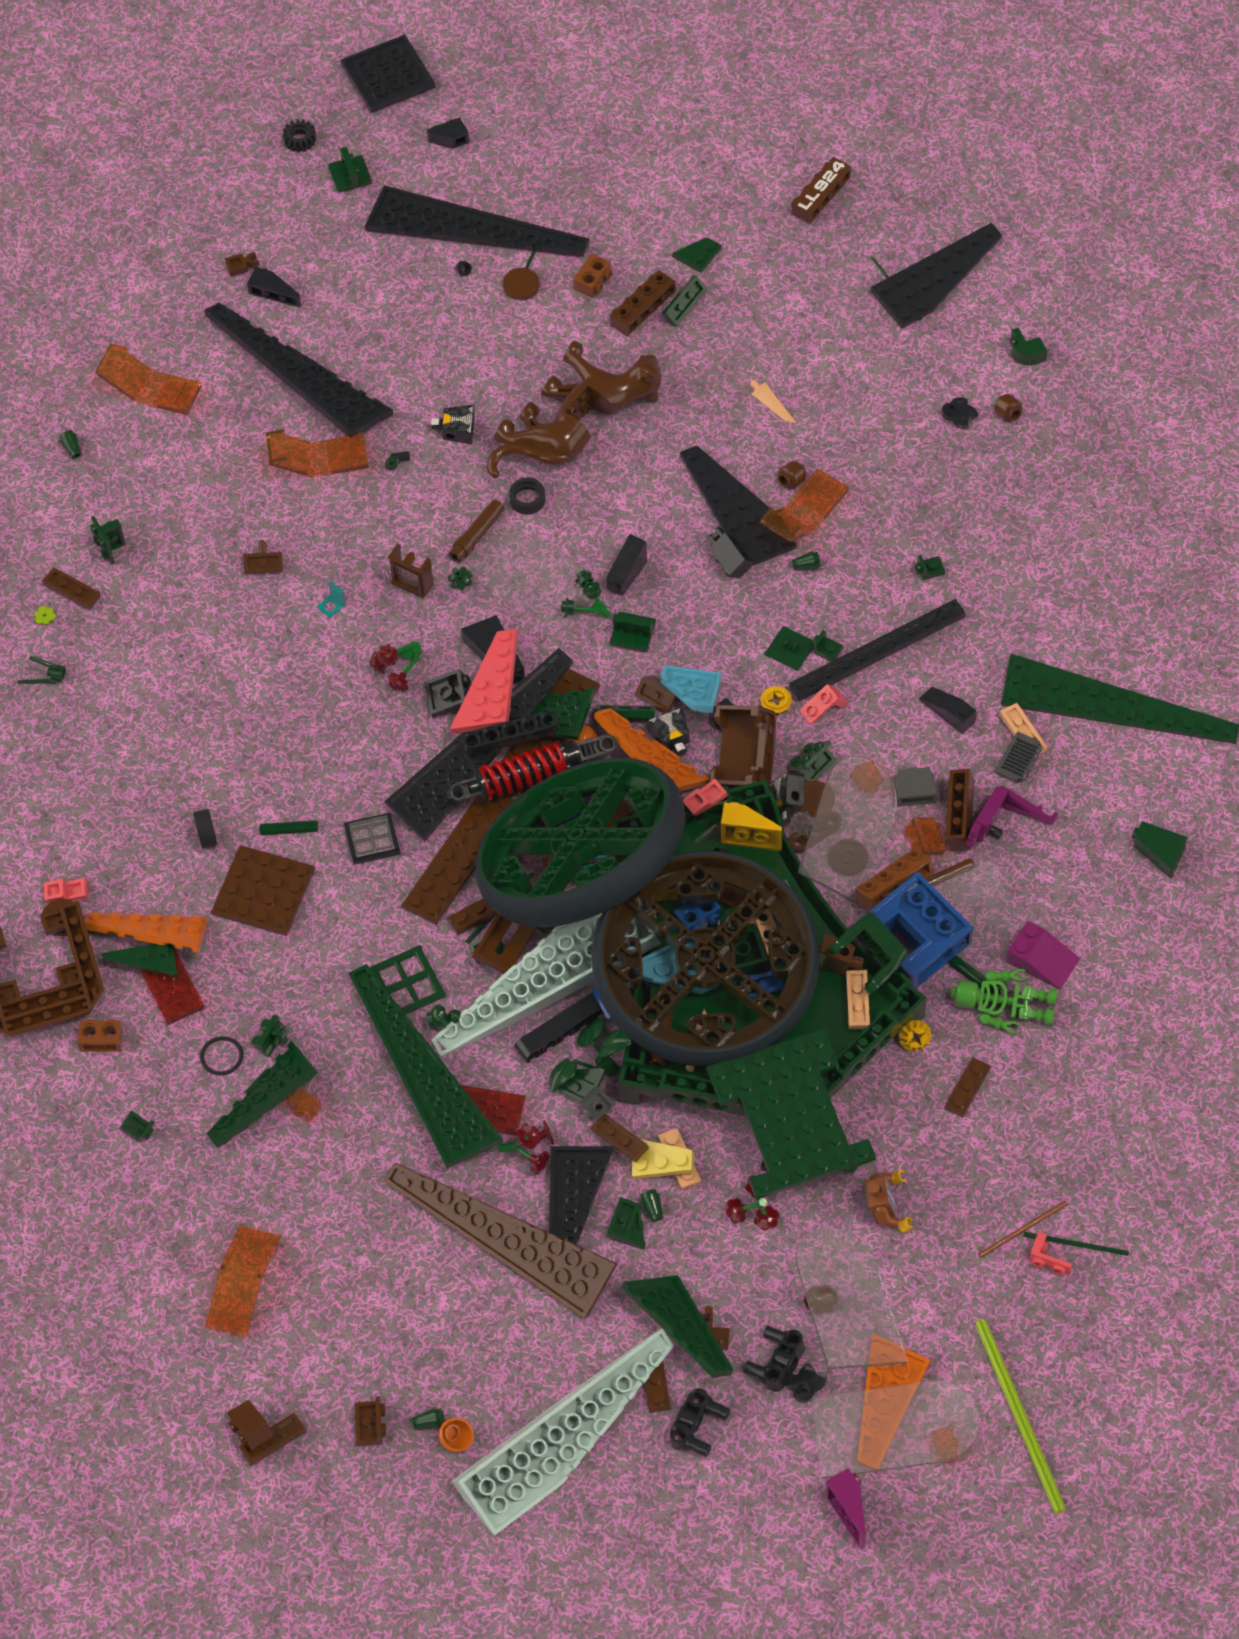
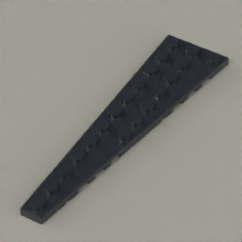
M385 185L364 226L365 231L584 257L590 243L589 238Z
M220 302L205 309L206 317L348 437L351 438L393 415L392 408L377 399L372 400L367 397L366 392L354 389L348 381H341L332 371L327 370L288 344L286 346L281 344L275 336H268L265 334V330L252 326L249 320L241 317L238 313Z
M560 648L512 689L509 721L530 716L572 666V659ZM509 731V732H507L506 734L509 735V736H512V735H514L516 732H514V731ZM463 732L384 802L425 842L458 803L449 800L447 797L448 788L455 783L473 778L472 768L481 767L485 764L489 765L503 748L478 755H469L466 753L463 744V737L468 732ZM490 736L487 738V740L490 741L496 739L495 736ZM471 741L468 743V745L474 746L477 744L476 741ZM454 787L453 795L460 798L462 795L461 789Z

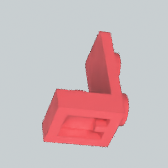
M827 684L800 709V712L809 724H813L832 706L837 705L842 708L848 702L837 688Z
M1038 1232L1029 1261L1038 1268H1050L1058 1275H1070L1072 1264L1046 1255L1049 1245L1046 1242L1047 1234Z

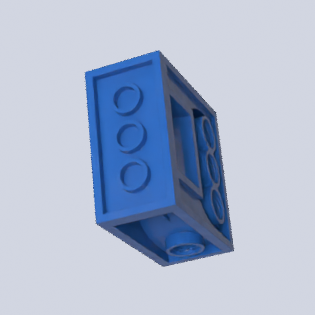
M916 872L869 911L875 914L891 933L897 929L916 948L896 970L907 976L912 981L911 985L916 989L950 962L955 955H958L967 948L972 941L974 927L919 872ZM857 936L856 938L873 954V952Z

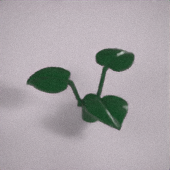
M595 1019L580 1032L577 1044L582 1048L590 1043L598 1052V1056L595 1059L596 1067L576 1059L572 1062L568 1058L561 1061L550 1075L549 1085L551 1091L555 1093L559 1087L567 1083L575 1075L577 1064L587 1068L607 1069L605 1075L612 1077L617 1073L619 1065L610 1056L633 1044L624 1032L617 1029L604 1039L603 1045L599 1048L595 1040L602 1036L605 1025L601 1019Z

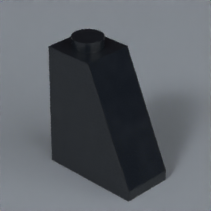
M629 534L606 577V586L610 592L624 595L647 563L646 541Z

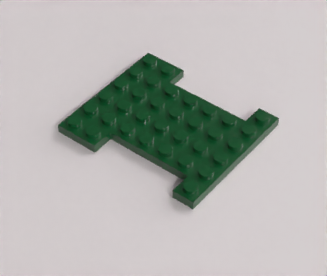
M825 1029L763 1048L738 1059L723 1061L706 1067V1072L720 1107L737 1101L741 1102L768 1172L749 1178L756 1200L876 1160V1155L869 1139L851 1145L848 1144L821 1077L822 1073L839 1068Z

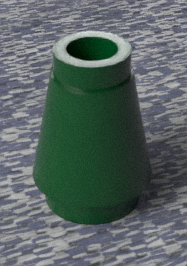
M72 430L63 432L59 436L61 445L72 459L80 457L82 453L77 434Z
M811 551L792 559L794 571L817 570V567H821L818 552L813 553Z
M656 1189L643 1192L640 1195V1202L652 1222L662 1220L664 1216L660 1194L657 1193Z
M436 1407L412 1417L415 1430L440 1428L445 1422L442 1408L436 1409Z

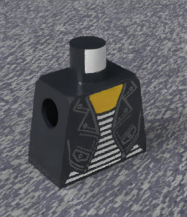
M474 405L444 408L443 418H432L431 429L442 430L443 440L472 444L475 419Z
M682 707L647 720V730L656 741L669 750L674 749L678 756H682L687 752L685 744L690 743V734Z
M786 772L768 784L770 791L773 792L779 813L782 814V821L785 823L793 822L794 812L804 804L805 775Z

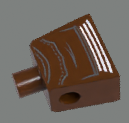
M825 933L819 948V969L839 975H846L849 967L861 970L864 959L853 956L855 946L848 944L833 955L828 950V947L838 938Z

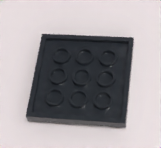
M405 34L340 59L342 67L370 113L435 88L434 80Z

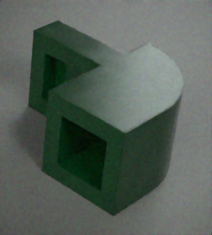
M1019 327L1012 329L1009 342L1012 347L1011 356L1016 362L1030 366L1047 360V349L1040 337L1026 341Z

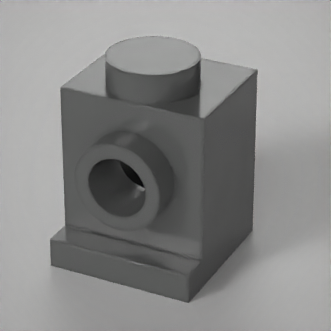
M598 1085L580 1101L584 1107L582 1112L589 1119L594 1117L596 1120L601 1118L612 1106L616 1105Z

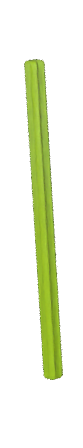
M978 1320L975 1326L1055 1514L1065 1511V1504L987 1320Z

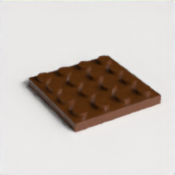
M240 845L211 914L287 936L311 881L315 866Z

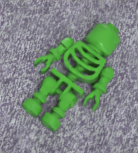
M1017 969L1008 972V970H1003V972L988 971L985 974L987 981L982 982L981 988H978L977 983L959 981L957 987L952 986L951 999H955V1005L958 1007L974 1008L976 1004H979L978 1012L982 1013L979 1016L980 1023L984 1025L989 1024L995 1026L997 1030L1001 1028L1011 1035H1016V1031H1011L1009 1027L1011 1025L1019 1027V1024L1014 1021H1002L1003 1018L998 1017L1003 1013L1006 1005H1012L1011 1019L1015 1020L1016 1009H1018V1019L1026 1021L1036 1019L1039 1022L1040 1020H1045L1044 1025L1052 1026L1055 1009L1046 1008V1012H1042L1041 1009L1036 1011L1031 1006H1028V1002H1032L1033 999H1039L1042 1002L1047 1000V1005L1055 1006L1057 989L1049 988V992H1045L1044 989L1039 991L1030 986H1023L1022 995H1019L1020 984H1016L1014 997H1008L1005 984L996 980H1004V982L1012 980L1022 983L1026 979H1019L1017 974L1025 973V970ZM990 987L993 988V990H994V995H993V994L991 995V993H990ZM997 987H1000L1004 993L1003 996L998 995ZM1018 1000L1024 1001V1005L1017 1004ZM989 1002H993L992 1006L987 1009ZM998 1003L1002 1004L999 1010L994 1011Z

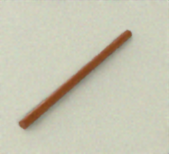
M1063 1201L984 1249L978 1255L982 1258L1068 1205L1067 1202Z

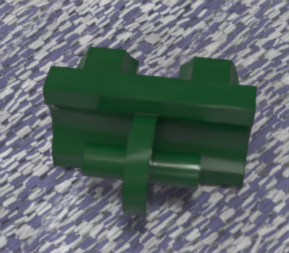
M273 1015L271 1019H263L260 1025V1029L263 1031L262 1036L256 1035L251 1041L254 1048L261 1050L263 1055L267 1057L271 1056L279 1044L284 1045L288 1041L284 1035L286 1026L280 1022L279 1016Z

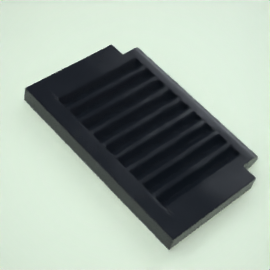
M1017 731L994 772L1017 783L1019 780L1025 781L1043 749L1039 745L1040 741Z

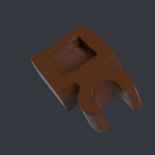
M251 252L246 257H243L241 253L225 258L230 276L248 272L247 267H258V259L253 260L257 258L256 253Z

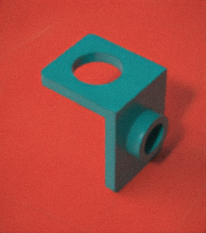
M332 581L328 583L330 596L317 606L329 618L346 605L344 591ZM333 602L336 608L333 611H327L324 608L325 604Z

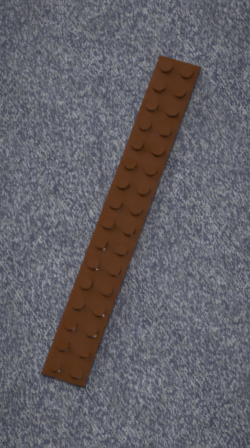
M568 669L549 693L565 694L569 693V690H577L578 692L594 687L596 694L600 688V683ZM546 736L512 745L504 758L511 760L513 755L521 757L523 752L531 754V751L535 748L541 751L544 745H548L551 748L554 741L559 740L562 743L564 739ZM524 783L522 784L523 789L518 791L515 784H512L513 793L508 794L505 787H502L503 796L498 797L495 793L492 795L493 799L488 801V803H483L478 795L402 903V908L437 925L475 870L478 849L489 827L506 807L512 803L511 798L513 796L519 797L530 788Z

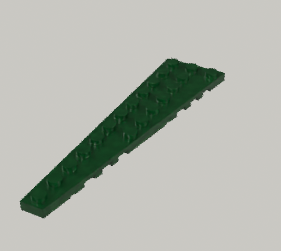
M1010 655L1001 706L1009 707L1017 703L1021 709L1232 744L1237 743L1239 724L1021 656Z
M365 964L348 972L446 1168L448 1169L503 1143L504 1141L489 1120L485 1118L479 1107L471 1100L468 1093L464 1091L426 1039L418 1032L412 1021L404 1014L401 1007L394 1001L387 989L383 987L369 966Z

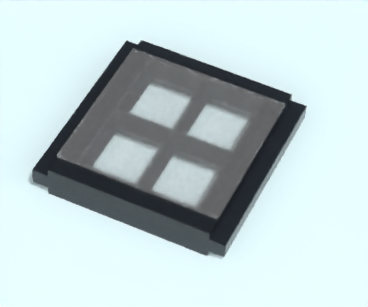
M391 813L344 823L354 865L401 855Z

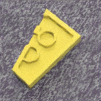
M642 1140L649 1146V1149L636 1163L632 1161V1177L634 1179L694 1173L695 1153L690 1149Z

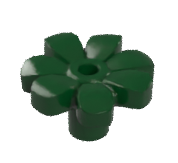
M461 566L460 570L456 567L453 568V574L448 575V580L452 582V588L459 587L460 590L465 589V584L467 586L472 584V580L469 579L473 576L472 572L467 571V568Z

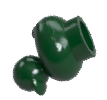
M440 1004L434 1006L431 1012L426 1013L427 1022L431 1029L435 1027L444 1029L450 1022L458 1023L461 1017L459 1010L454 1009L447 1014L445 1007Z

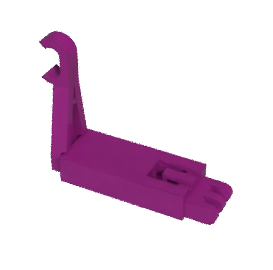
M1002 785L1000 787L996 786L973 824L966 844L973 846L976 841L982 843L1003 806L1005 809L1033 817L1046 824L1055 823L1058 813L1054 812L1053 816H1049L1042 812V805L1037 807Z

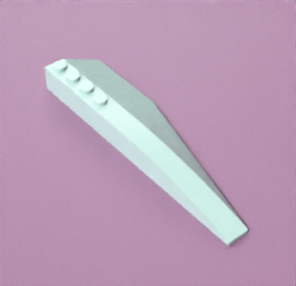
M602 913L579 922L556 926L548 937L543 938L537 947L530 953L525 954L517 965H513L489 987L490 989L483 996L480 995L472 1006L465 1009L461 1013L458 1023H449L446 1028L432 1039L440 1057L505 1029L593 982L592 945ZM634 917L624 940L628 937L637 938L641 944L642 954L661 944L656 934ZM628 947L627 950L633 952L636 948ZM616 961L613 963V965L621 966L623 965V963L620 961ZM437 1041L446 1048L444 1051L441 1050Z
M662 1328L575 1388L452 1480L462 1498L494 1536L568 1479L566 1475L573 1469H576L598 1438L605 1433L624 1409L623 1407L634 1397L636 1391L646 1382L652 1371L659 1366L674 1347V1344Z

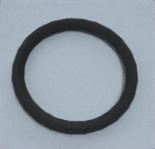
M219 1036L209 1040L203 1046L200 1053L202 1066L206 1071L214 1075H227L234 1072L243 1060L241 1045L235 1039L227 1036ZM221 1040L233 1043L239 1051V1059L235 1066L226 1071H215L207 1066L204 1054L209 1045Z

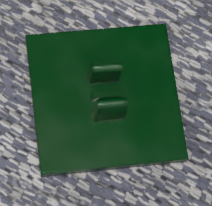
M783 626L764 655L798 671L813 649V640Z

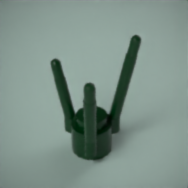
M30 656V660L48 667L47 676H50V679L18 680L17 683L57 684V681H63L66 666L53 664Z

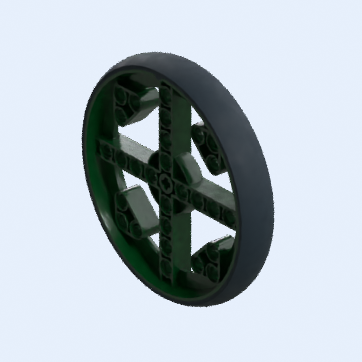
M606 758L589 761L546 778L508 805L495 819L483 837L477 853L475 871L478 888L483 899L503 918L530 927L567 925L591 918L615 907L646 886L664 868L676 851L685 824V808L680 790L663 770L653 764L634 758ZM594 794L588 805H586L584 797ZM627 795L644 827H653L607 828L606 825ZM583 811L579 818L569 821L561 828H533L542 820L546 827H554ZM515 855H553V858L532 888L525 870ZM599 855H629L621 863H618L614 856H607L577 872L580 865L592 861ZM573 878L577 887L564 891Z

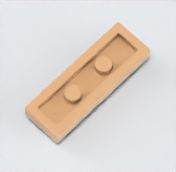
M1017 703L1000 711L1001 718L1014 736L1018 731L1040 741L1039 745L1043 747L1040 754L1047 751V745Z
M867 970L846 971L849 1030L867 1028L870 1025L868 993L864 990L865 984L868 982Z
M678 1128L658 1135L661 1144L687 1149ZM695 1166L694 1173L675 1175L681 1190L701 1183Z

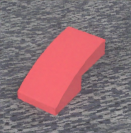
M713 779L701 790L695 789L683 799V802L695 816L719 803L728 796V793L716 779Z
M81 878L65 882L63 879L45 882L44 900L45 902H52L57 899L71 901L88 899L87 880Z

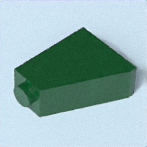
M1142 821L1139 828L1135 827L1132 834V839H1135L1134 847L1165 875L1173 878L1186 847L1187 837Z

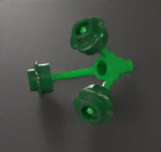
M583 570L576 575L575 582L580 587H584L583 594L588 599H594L595 602L591 607L574 606V600L566 598V601H562L561 613H565L564 616L567 617V615L573 616L574 610L597 612L607 619L611 612L598 597L601 594L600 584L593 582L594 579L591 571Z

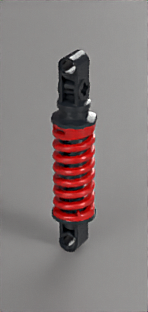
M610 734L587 739L576 744L574 741H569L568 744L562 745L559 740H556L552 743L551 748L548 745H544L541 751L535 748L531 751V754L523 752L521 757L513 755L511 760L504 758L501 763L494 761L491 767L487 764L481 767H473V778L451 785L447 790V797L452 802H459L479 795L483 803H488V801L493 799L492 795L495 793L498 797L503 796L502 787H505L508 794L513 793L512 784H515L518 791L523 789L522 784L524 783L528 788H531L533 780L538 784L543 781L542 777L548 778L565 769L582 764L581 762H586L612 752L617 746V741ZM603 739H607L610 742L609 749L603 748ZM454 787L461 789L462 795L460 798L453 795Z

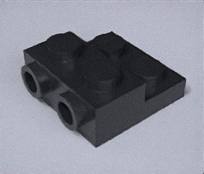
M459 668L425 682L430 715L433 718L448 712H452L454 715L458 713L468 693V686L471 685L468 674H464Z

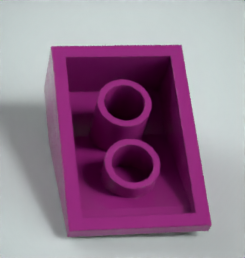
M1030 921L1026 922L1007 953V963L1019 969H1024L1026 973L1061 990L1080 960L1075 953L1047 930Z
M847 1468L826 1480L825 1497L860 1549L865 1547L866 1530L860 1487L861 1481L856 1473L852 1474L850 1469Z

